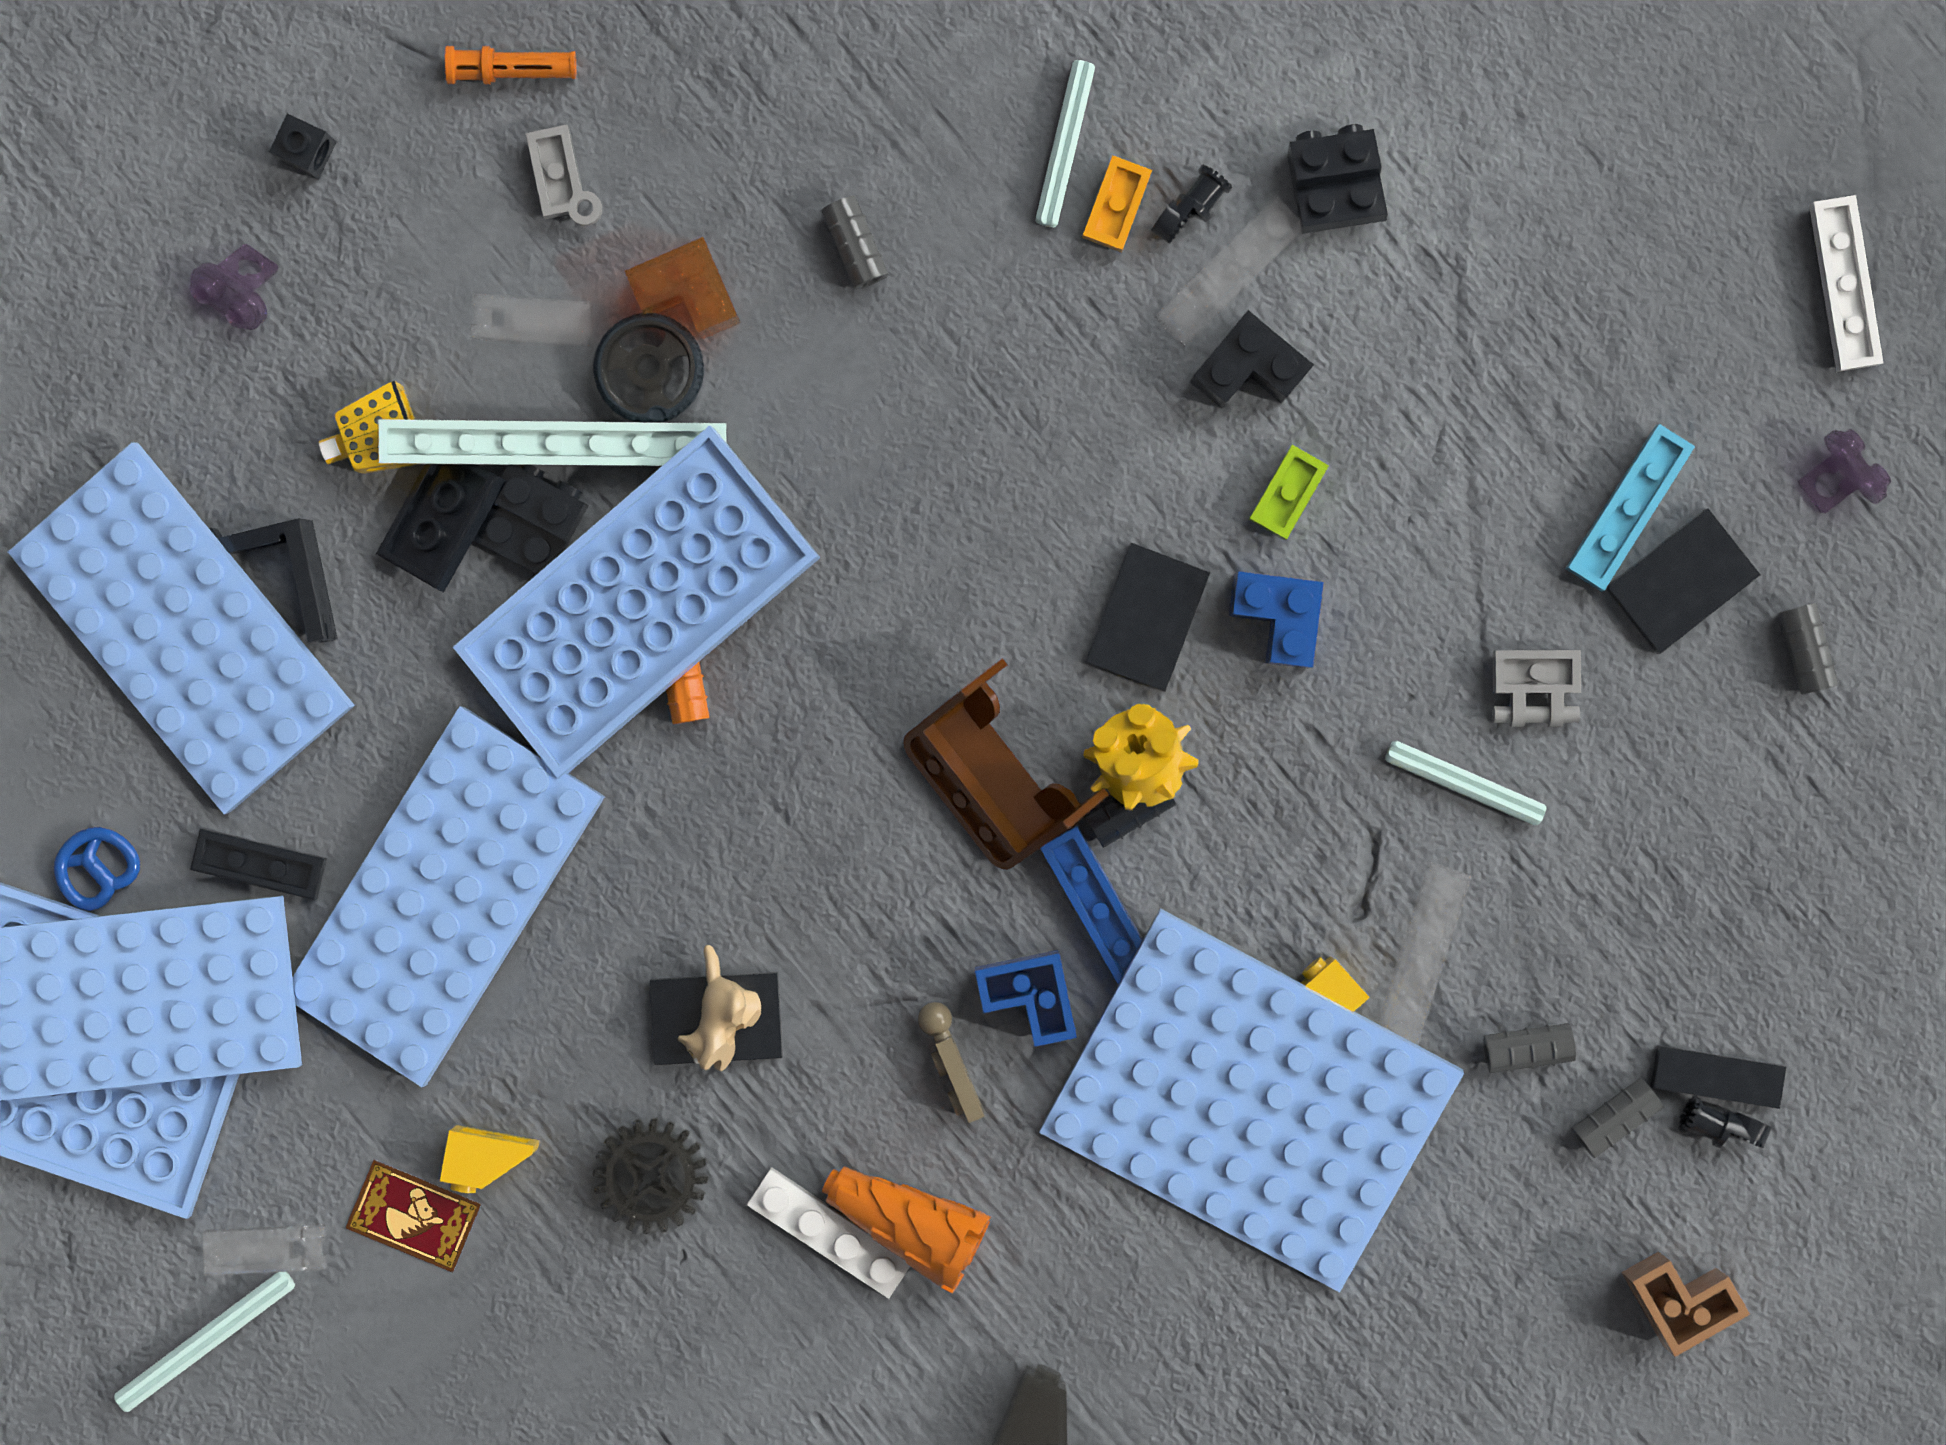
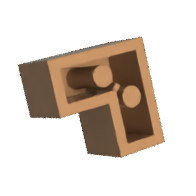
M1656 1252L1621 1272L1661 1344L1675 1357L1750 1315L1729 1276L1717 1268L1684 1285L1671 1261L1661 1253Z

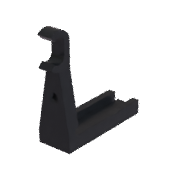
M298 518L224 537L217 528L210 527V531L230 555L287 543L308 643L316 641L324 643L338 640L313 520Z

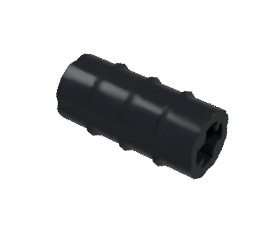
M1114 798L1105 804L1101 803L1100 807L1084 817L1101 846L1105 848L1116 840L1123 839V836L1133 830L1141 828L1143 824L1155 817H1160V814L1177 804L1173 798L1147 807L1145 802L1137 803L1132 810H1126L1124 804Z

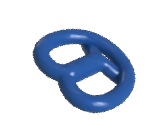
M102 827L87 828L71 836L61 846L54 861V876L61 893L75 907L89 911L100 909L106 905L112 898L115 890L130 885L137 878L140 871V859L132 844L119 833ZM101 841L112 844L125 857L127 869L122 875L114 876L97 857L96 852ZM87 843L83 853L72 855L78 847ZM83 866L99 884L101 891L92 898H86L81 895L72 885L67 868Z

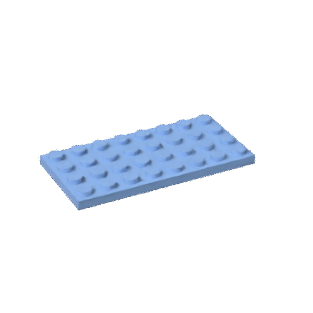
M709 425L453 646V648L554 775L560 778L565 773L568 774L821 557L714 427Z
M130 443L8 551L13 560L223 814L233 811L355 706L139 443Z
M459 706L293 975L295 1005L420 1087L426 1086L605 796L569 773H565L560 778H557L536 752L467 708Z
M283 896L0 927V1101L302 1066Z

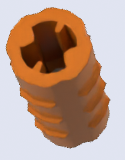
M699 662L666 689L667 705H669L672 725L710 718L706 701L708 696L705 695L702 679L704 675L701 674Z

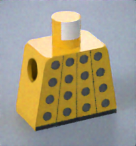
M396 381L387 383L337 411L335 419L340 433L319 440L322 455L328 465L349 458L354 471L361 474L423 464L379 463V419L415 420L404 387Z

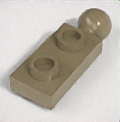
M939 1002L926 1004L919 1012L918 1023L923 1032L934 1037L937 1051L931 1053L939 1075L942 1077L948 1074L954 1090L948 1092V1096L956 1115L959 1116L965 1113L968 1123L985 1117L984 1109L954 1038L949 1031L952 1024L950 1010Z

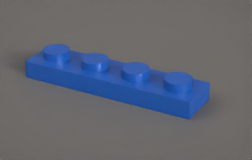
M1077 825L1054 838L1040 849L1117 984H1119L1143 938Z

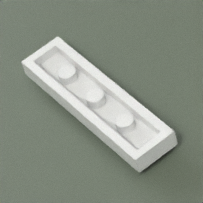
M1856 195L1813 202L1809 205L1836 372L1883 364Z
M772 1167L747 1204V1206L888 1299L910 1268L905 1260L874 1241L870 1234L856 1226L848 1217Z

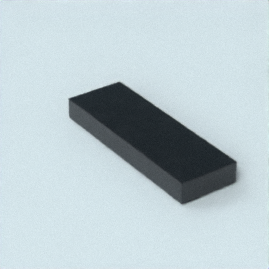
M201 828L190 870L316 900L327 858Z
M1657 1045L1651 1087L1780 1109L1787 1067Z

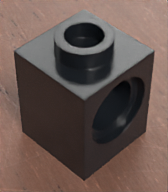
M287 113L269 153L280 162L319 180L337 141L326 131Z

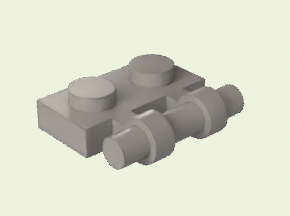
M1581 650L1493 651V693H1510L1509 706H1493V723H1509L1510 727H1524L1525 723H1547L1548 727H1562L1563 723H1579L1580 708L1579 706H1564V693H1581ZM1526 693H1548L1547 706H1526Z

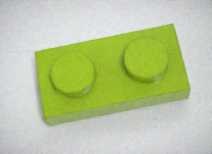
M1291 445L1248 520L1281 539L1287 540L1329 465Z

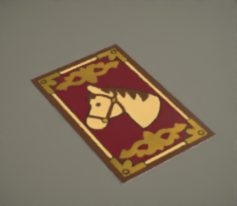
M373 1160L346 1229L453 1273L481 1204Z

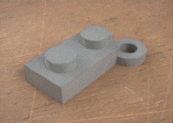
M562 125L526 133L542 214L545 220L570 215L572 220L581 226L595 224L601 218L603 206L600 199L594 193L582 190L569 126ZM583 201H589L593 205V211L588 216H582L578 213V205Z

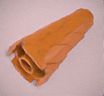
M843 1167L840 1172L833 1169L822 1189V1192L828 1195L826 1203L846 1215L856 1226L870 1234L874 1241L905 1260L918 1273L951 1294L955 1292L964 1277L961 1271H964L967 1265L970 1266L991 1219V1216L980 1210H975L955 1201L938 1198L905 1184L898 1185L880 1177L868 1176L848 1167Z

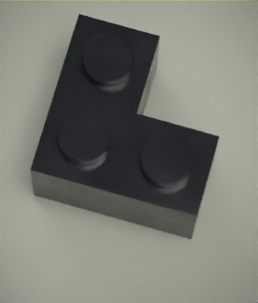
M1248 310L1193 375L1190 383L1221 409L1248 377L1282 403L1314 364Z

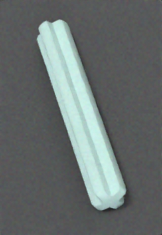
M1075 60L1072 63L1035 219L1036 223L1042 226L1056 227L1058 225L1095 70L1094 65L1087 61Z
M1393 741L1388 748L1385 757L1388 763L1529 824L1539 825L1545 815L1546 806L1399 741Z

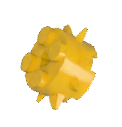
M1136 704L1130 709L1112 716L1102 727L1095 731L1093 737L1094 746L1084 750L1083 756L1097 764L1101 772L1100 777L1090 789L1092 792L1107 788L1111 796L1124 804L1126 810H1132L1137 803L1145 802L1146 806L1150 807L1168 799H1173L1175 793L1181 788V778L1184 772L1198 767L1199 760L1185 753L1181 745L1182 739L1191 730V727L1184 725L1175 728L1170 719L1148 704Z

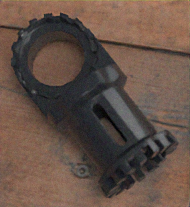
M1204 164L1201 165L1198 169L1200 175L1186 194H1180L1176 200L1173 199L1152 227V232L1170 244L1191 215L1204 222L1210 219L1211 215L1209 212L1223 193H1229L1233 188L1228 180L1224 179V176L1220 175L1218 178L1219 172H1214L1213 168H1209Z
M1692 1096L1689 1103H1686V1108L1688 1109H1683L1686 1115L1681 1114L1680 1125L1678 1126L1680 1132L1685 1134L1690 1131L1710 1139L1712 1145L1718 1148L1724 1145L1730 1135H1737L1736 1137L1739 1139L1742 1137L1744 1141L1749 1140L1751 1144L1757 1141L1755 1146L1764 1148L1772 1129L1771 1126L1737 1111L1733 1113L1726 1110L1722 1113L1707 1107L1696 1096Z

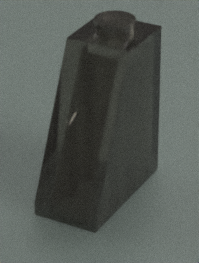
M1038 1364L1036 1369L1026 1365L992 1445H1067V1391L1065 1381L1060 1380L1061 1374L1041 1364Z

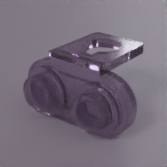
M243 244L218 265L203 263L194 269L190 276V292L199 303L208 304L223 314L232 326L253 330L264 323L267 318L266 305L255 290L277 273L278 265L248 244ZM242 260L253 261L260 266L262 271L258 274L247 273L242 276L238 273L240 268L238 262Z
M1848 429L1846 432L1833 430L1824 437L1825 445L1831 456L1798 481L1800 487L1819 512L1826 513L1857 489L1871 503L1878 504L1887 497V486L1891 483V478L1878 463H1874L1871 466L1866 463L1861 455V452L1865 449L1863 440L1855 431ZM1839 471L1844 478L1838 482L1839 488L1836 494L1832 497L1821 496L1815 486L1817 478L1823 473L1835 474Z

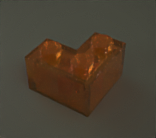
M704 237L625 270L637 302L644 314L658 313L685 302L696 330L702 339L741 323Z

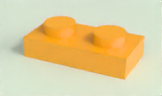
M1112 155L1082 238L1122 253L1152 170Z

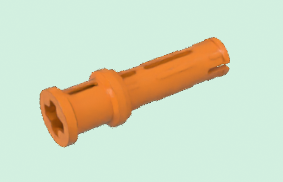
M446 46L447 84H455L456 80H482L483 84H491L496 81V78L576 79V52H495V49L490 48V46H482L481 50H455L454 46Z

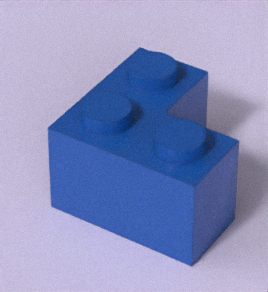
M1238 571L1233 577L1229 616L1270 621L1266 664L1306 669L1313 668L1324 582Z
M1058 950L975 967L983 1013L1026 1004L1035 1047L1077 1038Z

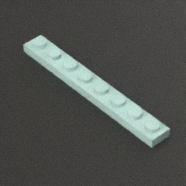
M379 419V463L663 466L709 425L714 427L726 442V423Z

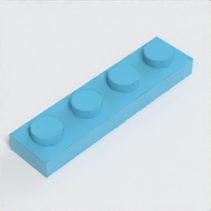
M1661 424L1655 425L1565 569L1596 589L1604 591L1695 446Z

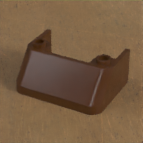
M1002 658L904 736L903 745L908 757L987 859L996 867L1008 870L1069 829L1109 794L1103 788L1080 804L1073 792L1063 785L1052 783L1044 789H1040L990 724V722L998 717L1000 704L996 693L986 682L1008 665Z

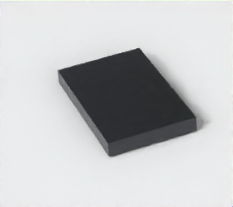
M425 464L376 554L444 593L506 480L477 464Z
M1707 508L1606 587V590L1657 654H1661L1761 574L1709 508Z
M1130 543L1086 663L1166 692L1211 572Z
M778 972L721 975V977L737 983L745 990L756 992L761 1002V1015L757 1022L751 1027L748 1026L735 1032V1053L731 1061L782 1058ZM706 976L650 980L654 1065L695 1063L686 1046L679 1042L677 1038L681 1035H690L699 1027L702 1017V999L708 986Z

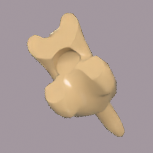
M705 945L703 951L708 986L702 999L701 1021L695 1032L690 1035H681L677 1039L686 1046L694 1062L700 1064L702 1069L707 1070L714 1064L715 1069L723 1071L729 1065L735 1053V1032L748 1026L751 1027L757 1022L761 1015V1002L756 992L745 990L737 983L721 977L719 958L712 946Z

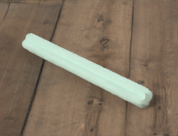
M285 1270L278 1271L116 1392L114 1395L116 1403L124 1412L131 1411L294 1289L295 1283Z

